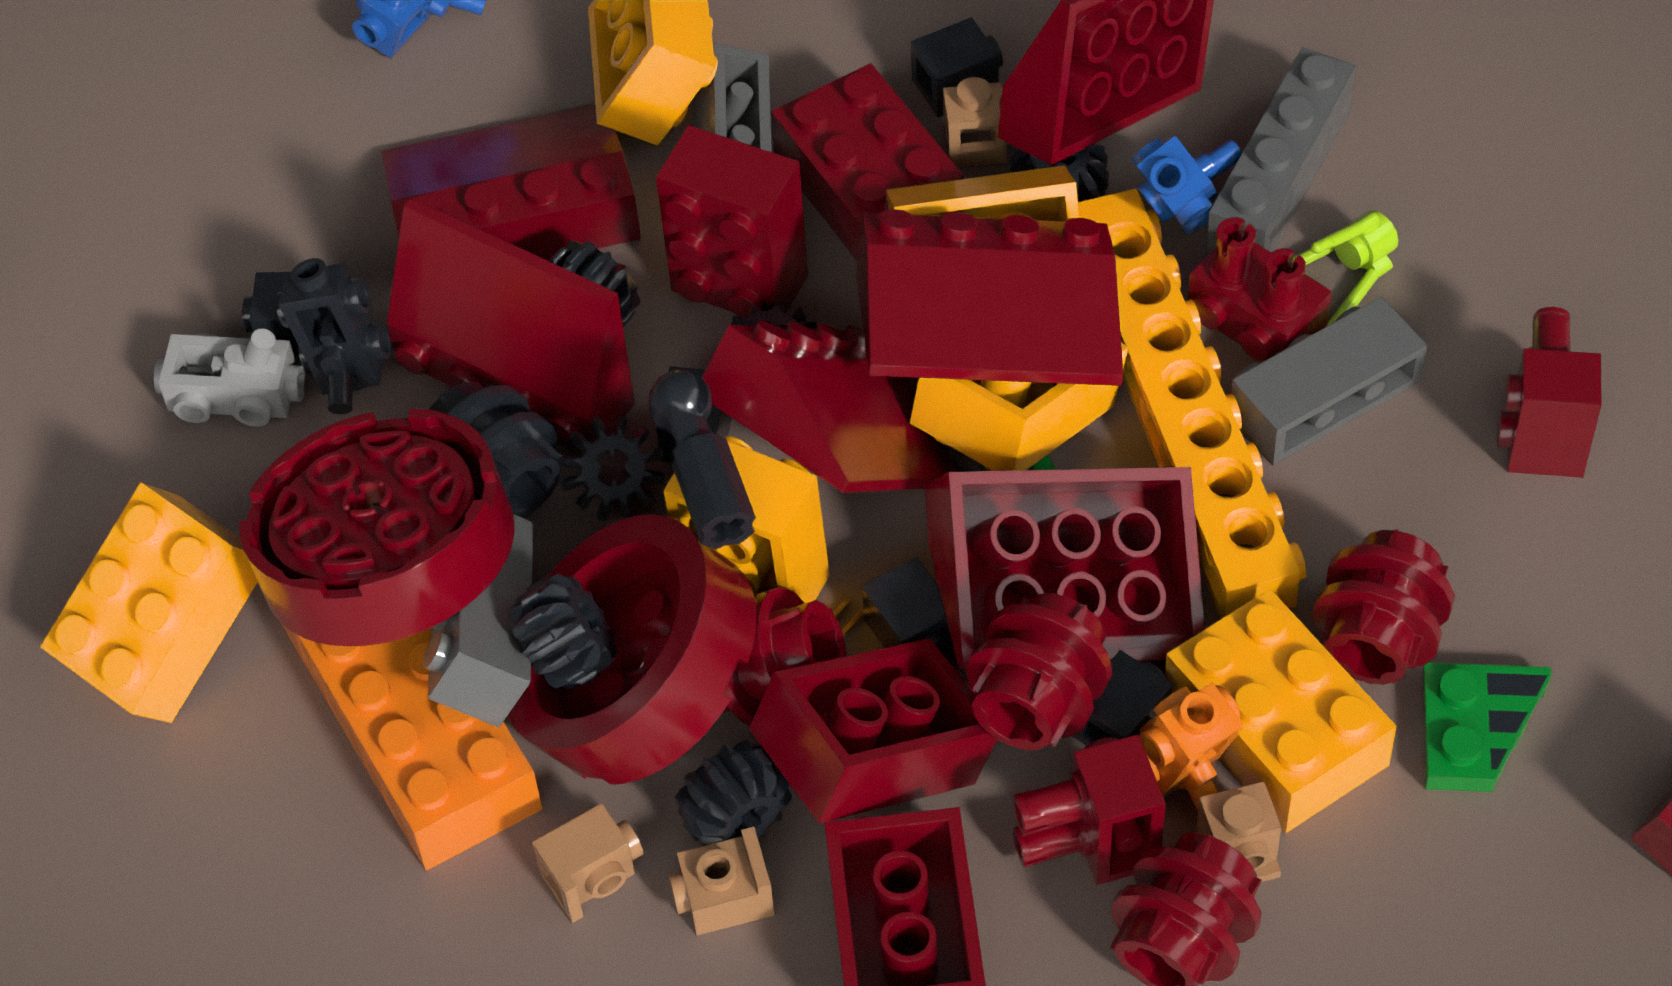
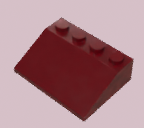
M1061 0L1003 85L999 101L1000 118L997 137L1047 164L1053 165L1200 91L1214 0Z
M596 105L381 150L398 236L400 235L403 206L410 198H413L545 260L550 259L559 248H563L570 240L582 244L589 241L594 243L599 249L641 239L635 193L621 144L614 129L597 124Z
M410 198L403 206L387 319L394 356L399 364L413 374H427L447 384L449 388L464 382H478L484 387L489 383L492 386H511L528 400L531 412H536L543 416L554 426L558 439L557 443L564 447H574L570 441V436L574 431L582 433L591 443H594L596 439L591 430V420L598 417L604 423L606 435L611 436L614 432V424L617 417H626L635 405L618 293L416 199Z
M889 209L881 213L863 212L856 281L869 376L1122 386L1123 361L1116 259L1107 223H1096L1093 220L1078 217L1066 221L1035 220L1025 215H1010L1000 219L978 218L962 212H950L943 216L912 215L907 211L899 209Z
M757 321L755 326L728 325L702 376V379L710 387L712 404L842 493L925 489V484L948 472H961L944 444H941L933 436L910 424L916 394L907 378L869 376L863 329L848 325L846 330H838L826 324H819L817 329H812L794 322H789L787 327H777L765 321Z
M1191 467L948 472L924 485L929 550L959 669H966L976 647L986 642L985 633L997 611L1011 604H1020L1023 597L1030 600L1038 594L1055 593L1070 597L1083 605H1087V608L1097 616L1104 627L1105 641L1102 645L1110 659L1119 650H1122L1137 661H1166L1167 653L1205 630Z

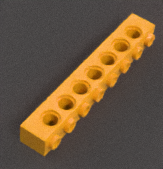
M1137 188L1078 202L1079 218H1087L1096 223H1107L1116 259L1121 343L1129 346L1123 368V380L1159 468L1191 467L1199 567L1220 618L1226 617L1268 589H1271L1288 608L1296 607L1299 582L1306 578L1303 554L1296 542L1288 544L1282 530L1284 528V514L1280 500L1275 492L1267 493L1261 480L1263 477V467L1260 454L1253 442L1245 443L1240 431L1242 428V418L1237 400L1232 393L1225 395L1220 385L1221 368L1218 356L1212 346L1204 347L1199 336L1201 334V322L1197 307L1192 299L1185 301L1182 296L1179 266L1174 255H1165L1161 247L1162 232L1154 209H1145ZM1199 445H1206L1210 447H1200ZM1219 494H1227L1233 497H1222ZM1249 544L1254 546V548H1243L1238 545Z

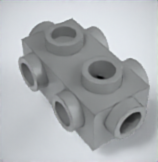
M267 329L255 330L250 338L218 337L208 333L196 335L171 334L165 358H158L154 368V388L157 394L163 395L168 411L174 412L182 420L192 423L205 422L209 419L210 414L234 415L239 422L248 426H263L269 422L270 417L287 418L290 402H301L306 386L305 370L302 366L296 364L290 341L276 340L273 333Z

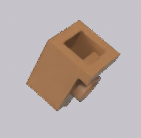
M970 77L961 81L957 87L943 88L944 117L942 119L947 156L957 168L1007 163V142L997 137L1000 118L999 101L1002 95L1001 82L988 83L982 78ZM990 130L991 141L961 144L960 133Z
M1265 782L1199 797L1196 832L1211 835L1239 851L1252 864L1257 878L1262 879V882L1280 878L1281 869L1277 861L1281 825Z
M602 803L532 842L539 873L572 923L584 917L581 904L592 898L607 897L621 888L626 879L635 874L632 861L644 854L640 841L626 820H622L616 824Z
M755 827L741 830V837L677 853L680 872L668 875L677 914L690 911L697 936L775 916L771 883Z

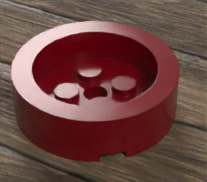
M410 408L407 418L377 421L374 412L360 414L326 426L302 439L280 455L261 474L249 492L252 505L247 518L239 522V534L243 550L274 616L291 632L317 643L334 646H367L391 642L427 630L450 618L474 601L496 578L509 556L515 533V520L510 502L491 451L480 433L471 425L452 415L419 408ZM369 504L381 507V511L378 513L373 507L365 510L361 509Z
M653 514L622 519L597 531L570 551L545 578L547 580L556 574L566 578L572 576L580 582L584 591L592 592L595 603L604 610L603 616L607 624L613 629L611 639L616 645V656L611 659V666L601 671L599 677L584 686L579 684L567 690L563 687L555 689L549 685L543 674L538 675L534 672L531 662V682L508 714L512 725L522 737L585 780L587 777L603 779L610 785L630 783L646 778L679 759L709 731L721 716L731 700L723 692L734 673L738 662L748 664L752 653L757 622L756 604L751 585L745 574L719 551L702 545L698 535L680 521L671 517Z

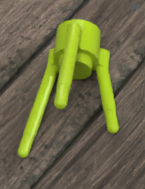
M1370 210L1365 212L1344 228L1312 243L1310 249L1298 254L1303 257L1306 265L1336 251L1338 258L1346 267L1352 270L1358 268L1367 270L1328 321L1326 327L1334 323L1343 312L1357 306L1376 280L1393 268V264L1387 255L1398 247L1399 239L1392 222L1379 211Z

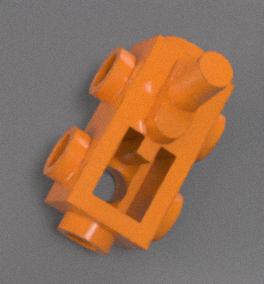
M1213 682L1197 692L1190 693L1187 687H1183L1172 693L1153 709L1157 716L1148 721L1139 730V737L1163 798L1177 789H1187L1197 810L1199 797L1218 793L1212 781L1218 776L1213 765L1244 727L1239 720V709L1233 697L1225 688L1220 685L1215 686Z

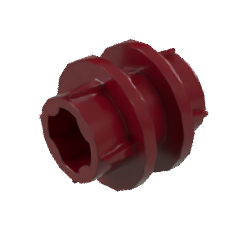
M1398 529L1371 532L1363 539L1362 544L1341 549L1332 557L1327 570V587L1317 595L1314 603L1312 619L1321 634L1319 642L1353 679L1371 685H1385L1399 681L1404 677L1406 669L1424 666L1436 657L1442 636L1440 626L1449 620L1455 599V594L1446 578L1449 567L1443 565L1439 553L1429 543L1415 535L1399 531Z
M781 586L757 594L755 598L757 622L752 653L748 664L738 662L734 673L723 692L725 696L731 699L723 713L731 711L744 724L751 725L773 672L846 657L844 637L830 607L828 608L824 603L817 600L804 603L794 591Z
M1055 593L1038 594L1030 600L1023 597L1020 604H1011L997 611L985 633L986 642L976 647L966 667L968 684L972 689L971 691L976 695L972 703L973 714L981 727L992 735L991 737L1009 746L1023 750H1039L1049 744L1055 747L1060 738H1068L1082 732L1094 710L1093 700L1101 697L1113 674L1110 656L1102 645L1105 641L1104 627L1097 616L1087 608V605H1083L1070 597Z
M1198 832L1184 833L1178 838L1174 846L1150 847L1139 856L1134 865V879L1137 885H1127L1117 893L1112 902L1111 916L1119 931L1110 949L1115 951L1120 964L1131 975L1147 986H1198V984L1203 985L1205 981H1223L1233 975L1239 964L1240 950L1236 943H1244L1251 939L1260 927L1262 912L1254 896L1262 879L1257 878L1252 864L1239 851L1211 835Z

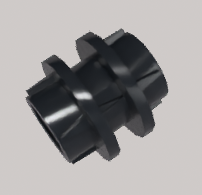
M464 382L439 395V398L429 410L439 411L459 418L480 433L491 451L513 514L524 518L541 507L553 493L559 482L561 472L557 461L561 458V455L556 451L558 439L554 426L543 416L536 412H531L528 400L509 385L492 386L489 383L484 387L478 382Z

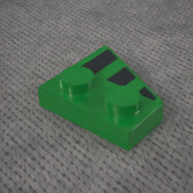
M1452 663L1425 664L1421 675L1425 790L1493 792L1505 770L1512 750L1517 747L1526 731L1528 721L1540 698H1543L1548 690L1552 676L1551 667Z

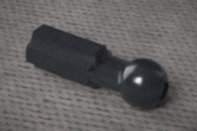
M672 370L658 377L649 391V411L659 426L672 432L677 446L673 450L674 461L672 466L699 541L702 545L715 550L731 544H740L755 532L752 524L756 516L727 439L713 434L707 418L712 412V393L710 387L701 377L686 370Z

